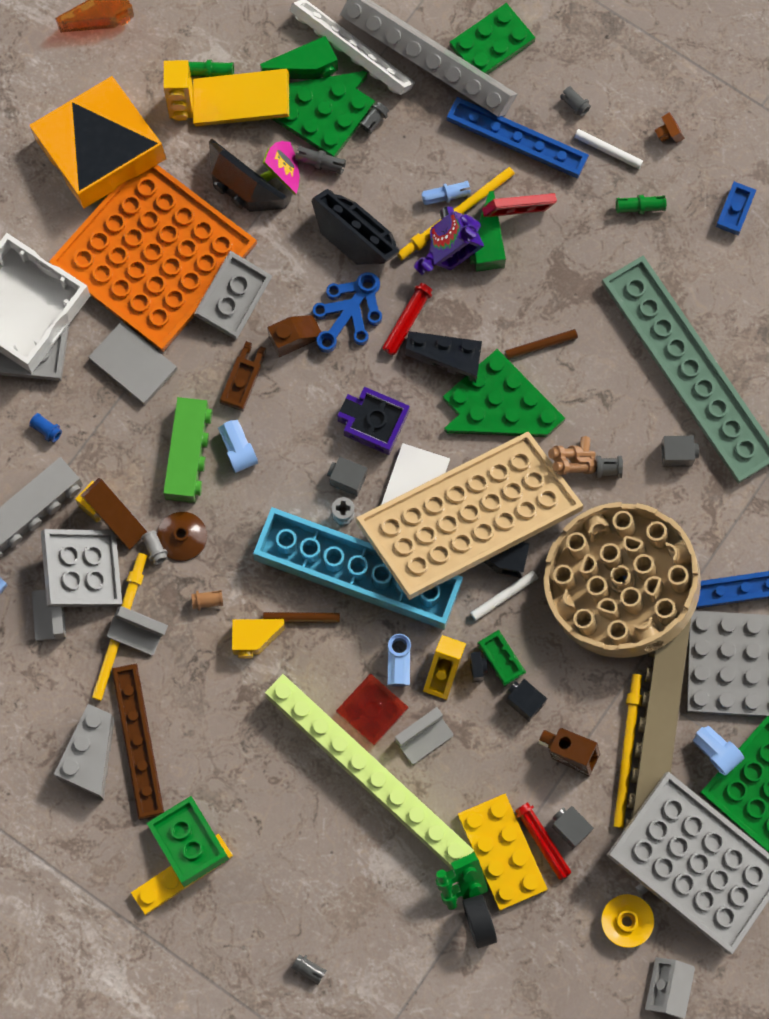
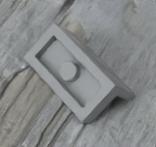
M46 590L33 591L32 603L36 641L65 639L64 607H47Z
M120 606L116 609L106 637L148 655H154L160 638L165 635L168 625Z
M438 707L395 736V742L412 765L419 762L454 735L442 719L443 714Z
M656 957L645 1010L685 1019L695 967L678 960Z

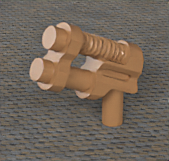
M588 436L581 437L580 447L569 446L564 448L563 446H554L548 452L549 458L555 461L552 466L553 471L560 475L567 473H594L597 467V460L595 459L596 453L589 451L590 438Z

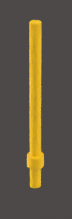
M510 167L505 169L454 208V212L464 214L485 198L490 191H494L515 175L514 171ZM431 227L422 234L418 233L412 237L410 243L403 247L397 256L404 260L415 250L420 251L427 245L426 242L431 239Z
M138 553L133 570L129 571L127 577L128 586L121 605L130 610L137 588L141 586L144 578L142 572L148 556L142 553ZM110 639L92 695L93 699L102 701L120 644Z
M632 674L630 693L627 694L626 698L628 711L613 824L615 828H624L638 707L642 703V695H640L642 675Z

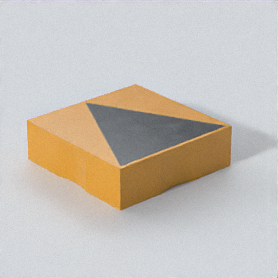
M113 76L29 125L36 142L50 162L62 173L67 186L83 209L113 192L125 181L138 177L167 159L162 143Z

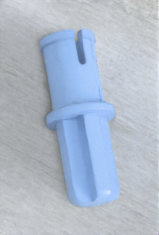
M468 181L448 186L445 183L443 187L423 191L421 194L424 205H430L444 201L450 203V200L469 197L471 196V190L460 191V189L468 188L470 185Z

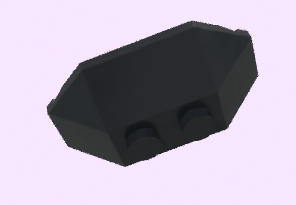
M214 139L209 141L213 186L218 192L228 194L237 207L241 209L244 207L249 212L285 209L287 206L286 195L273 187Z
M329 189L313 197L311 202L320 233L355 264H384L399 253L400 250L396 246L392 233L355 201L342 195L334 194Z

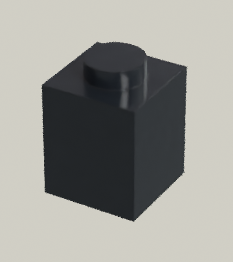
M525 679L520 684L515 681L506 692L509 695L506 703L528 722L546 704L548 699Z

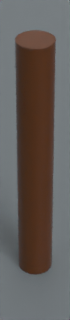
M575 329L505 350V356L508 360L577 339L578 335Z
M263 612V619H284V622L340 623V613Z

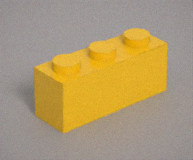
M188 60L164 61V93L169 118H174L178 121L193 118V85Z

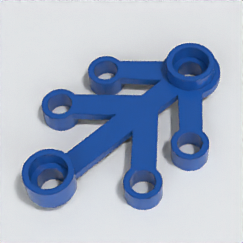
M365 272L359 275L355 282L339 285L332 283L328 285L326 293L327 297L331 300L339 299L341 294L356 293L349 300L328 304L317 303L313 306V315L316 319L320 320L324 319L327 314L342 312L329 331H323L318 335L317 346L319 350L329 353L336 348V338L351 317L355 329V343L365 345L368 342L369 335L364 328L360 304L365 297L369 308L367 315L368 323L372 326H377L382 322V313L378 310L375 296L380 289V280L375 274ZM366 282H370L372 287L365 288L363 285ZM331 289H337L338 293L336 295H332L329 293V291ZM318 308H323L325 312L323 314H317L316 310ZM376 314L379 316V319L374 321L370 317ZM364 334L366 338L364 340L357 339V335ZM325 340H329L332 344L329 347H325L322 343Z

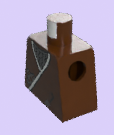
M560 728L557 734L544 730L538 744L549 748L552 759L589 777L600 756L597 742L563 728Z

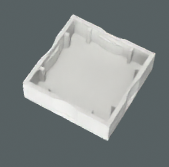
M6 233L0 241V353L30 373H33L88 300L90 293L87 285L60 267L46 262L34 250Z

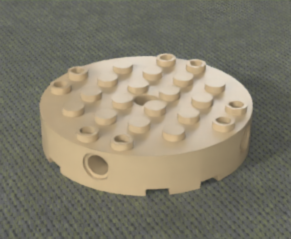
M615 502L587 510L563 528V532L556 542H553L546 558L544 590L550 609L563 631L578 645L603 656L615 658L636 657L665 646L688 624L699 600L701 589L700 569L689 538L672 518L667 517L648 505ZM621 576H627L624 583L617 582L616 580Z

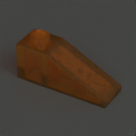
M87 0L55 19L58 29L62 33L115 28L118 25L127 24L134 17V13L129 0Z

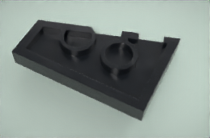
M409 331L405 356L431 366L438 364L448 368L447 372L454 375L457 372L468 376L469 381L476 383L482 341Z

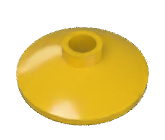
M631 894L619 895L610 900L605 906L601 917L602 929L612 943L625 948L636 947L650 937L654 928V915L650 906L642 898ZM624 917H629L631 919V925L629 927H626L622 924V919Z

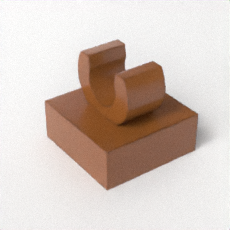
M670 112L661 117L665 125L655 130L661 142L668 140L670 137L676 143L685 139Z

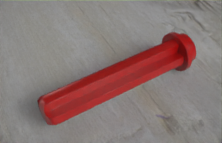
M420 283L414 287L415 292L383 346V350L388 354H396L428 298L432 297V288L428 285Z
M527 802L515 810L517 813L516 818L520 817L559 880H562L571 874V870L532 810L534 806H530Z

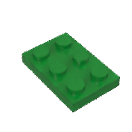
M505 3L451 40L449 46L457 56L488 75L534 43L536 37L511 7Z
M192 796L147 822L148 827L184 887L229 860V857Z

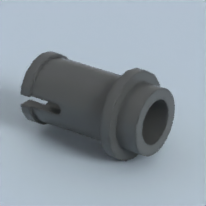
M571 86L563 91L565 95H560V98L574 110L575 115L582 117L591 108L589 100H584Z
M377 102L376 105L373 104L371 106L372 110L359 123L361 127L364 126L363 130L369 134H372L383 118L386 119L388 117V108L380 102Z
M299 954L291 968L295 970V974L299 972L318 985L327 970L306 959L307 955L303 957Z

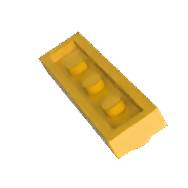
M217 834L216 837L229 859L232 858L233 855L221 836ZM169 866L132 891L131 894L144 914L147 915L202 877L184 887L172 866Z

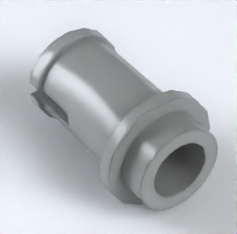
M149 531L145 533L141 539L144 541L150 554L149 560L154 565L168 559V552L166 549H163L157 532Z

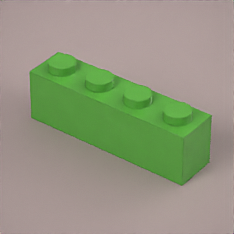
M177 397L164 486L165 500L195 503L196 495L201 496L202 481H199L200 471L204 472L206 457H203L202 453L203 447L207 448L209 442V433H205L206 424H211L212 409H209L207 400Z

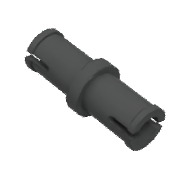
M299 146L297 149L299 153H296L295 161L314 165L315 169L318 170L323 168L342 175L344 171L342 167L345 168L346 159L330 156L325 151L320 150L317 152L303 146Z

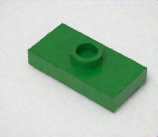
M500 630L477 642L478 647L504 687L526 674L525 669Z

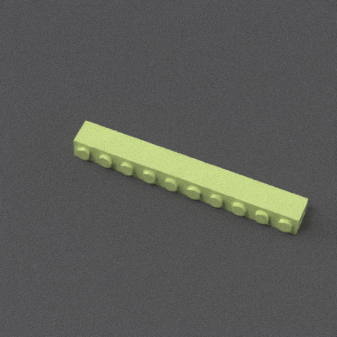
M284 674L265 692L266 698L451 870V862L474 853V850Z

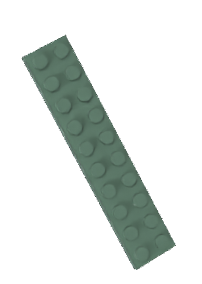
M644 255L602 279V285L736 482L739 484L769 466V437Z

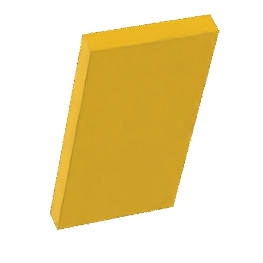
M287 69L193 79V124L196 127L289 117V72Z

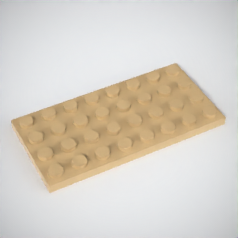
M528 431L356 517V523L410 600L583 511V504L564 478L553 471L552 462Z

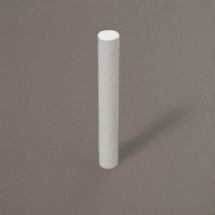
M580 129L575 134L574 138L637 169H640L643 160Z
M532 570L470 612L471 616L477 621L536 581L538 576Z

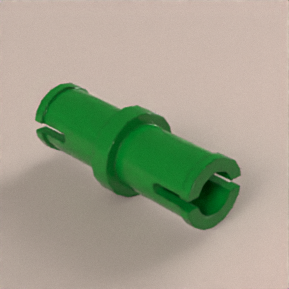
M213 60L189 62L191 76L215 77L234 74V62L223 63L213 62Z
M637 195V197L616 198L615 201L617 214L626 212L644 214L645 211H666L667 206L665 195L652 197Z

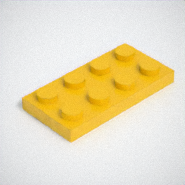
M506 793L458 813L459 820L479 860L483 875L499 911L548 890Z

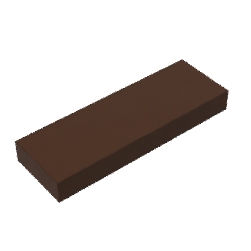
M98 478L80 495L129 550L147 533L145 528L102 479Z

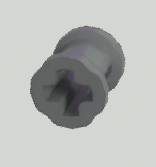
M596 456V478H601V476H617V478H622V456H617V458H601V456Z

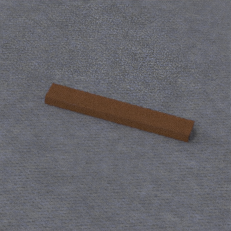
M136 663L112 668L138 818L143 820L157 817L164 813L138 665Z

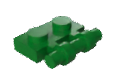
M475 852L451 862L452 870L448 872L439 870L436 873V885L442 891V902L444 905H447L449 910L457 907V899L461 896L463 899L489 892Z

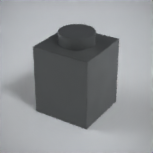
M694 435L664 436L661 442L662 467L693 466L695 458H699V444L694 443Z
M339 456L337 463L332 462L327 476L330 477V485L358 497L367 476V467Z
M573 806L568 810L563 807L553 816L555 822L552 828L572 849L594 829Z

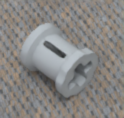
M341 497L332 504V517L339 525H348L354 519L355 508L350 499ZM342 507L346 508V515H341Z

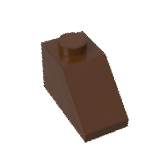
M313 315L288 317L267 327L268 337L279 358L317 341V337L321 333Z

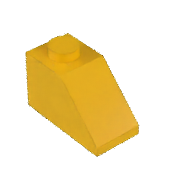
M232 619L233 655H238V658L250 659L253 658V655H259L285 630L284 619Z
M443 635L441 636L423 692L445 700L448 699L466 643Z

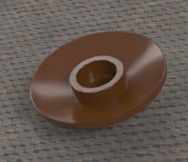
M176 512L167 516L157 530V536L161 545L168 552L167 557L176 561H188L197 557L203 551L207 542V530L204 523L199 517L189 512ZM183 530L186 532V535L183 538L177 537V532Z

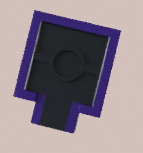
M364 387L359 399L347 394L337 419L338 422L346 425L344 428L345 437L390 455L410 412V406Z

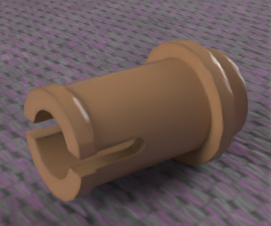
M222 590L204 593L196 591L195 594H191L193 609H198V611H201V608L223 606Z

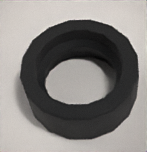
M480 894L462 900L476 947L482 948L497 943L496 932L484 896Z

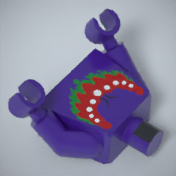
M452 207L442 208L439 212L441 221L431 227L430 230L431 244L429 253L426 257L418 259L414 264V268L421 275L426 270L428 272L432 271L434 265L448 270L454 269L484 247L478 234L481 228L480 222L468 214L463 215L456 211L454 212Z

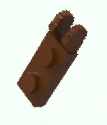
M248 341L245 342L240 356H237L220 398V404L244 412L266 353V348L261 346L257 351L254 362L247 360L252 349V343Z

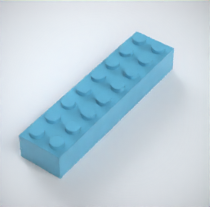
M271 507L253 552L254 561L445 630L463 580L462 576L457 575L409 600L371 543Z

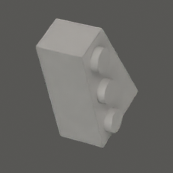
M88 704L54 772L57 779L103 800L105 797L108 761L115 721L112 714Z

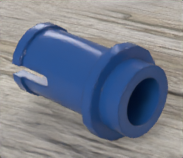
M40 413L35 414L29 422V426L44 435L45 440L48 442H56L62 434L58 424H52L41 416Z

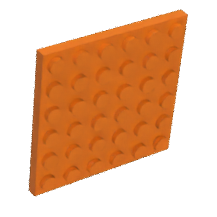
M156 165L138 177L125 181L113 192L109 193L52 257L49 263L60 267L87 285L90 296L164 352L194 317L193 314L228 252L231 250L245 258L256 246L257 240L159 165Z

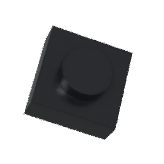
M471 652L469 658L472 682H482L484 674H488L486 658H481V652Z

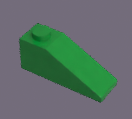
M324 36L261 63L260 70L287 69L289 79H318L332 76L338 70V59L327 37Z
M494 191L488 193L484 207L495 199ZM482 211L479 220L481 228L478 234L484 247L469 257L470 264L475 265L476 272L505 268L506 256L499 217H484Z

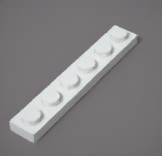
M300 0L292 4L289 11L295 15L298 21L309 25L318 36H326L336 50L344 52L351 57L353 63L367 69L373 78L381 80L388 85L390 91L402 95L412 89L415 84L413 80L310 2Z

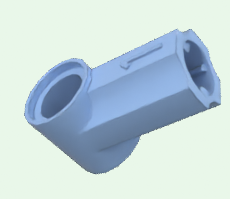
M230 420L218 427L228 451L227 456L235 473L258 464L255 452L251 444L247 442L238 420Z
M395 634L388 642V686H410L411 642L404 634ZM396 641H402L407 649L402 653H396L392 649V645Z
M710 726L702 727L696 732L693 739L694 744L710 758L711 763L724 776L745 759L741 751L732 742H726Z

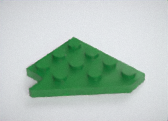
M361 71L289 83V117L274 118L272 120L316 149L325 151L327 155L337 157L360 126L359 123L372 110L371 106L375 104V100L358 90L367 78V72Z
M498 349L479 364L476 383L469 381L468 376H465L443 396L446 404L458 415L444 428L446 433L520 436L529 431L532 437H548L565 421V417Z

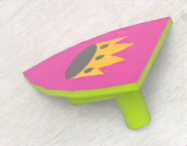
M276 142L268 148L263 164L269 170L259 176L267 182L277 177L296 195L300 176L297 161H295L296 155L291 142Z

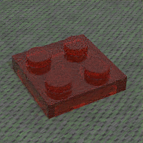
M370 673L336 710V713L370 744L375 746L409 707Z

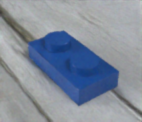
M734 181L716 227L739 236L756 189Z

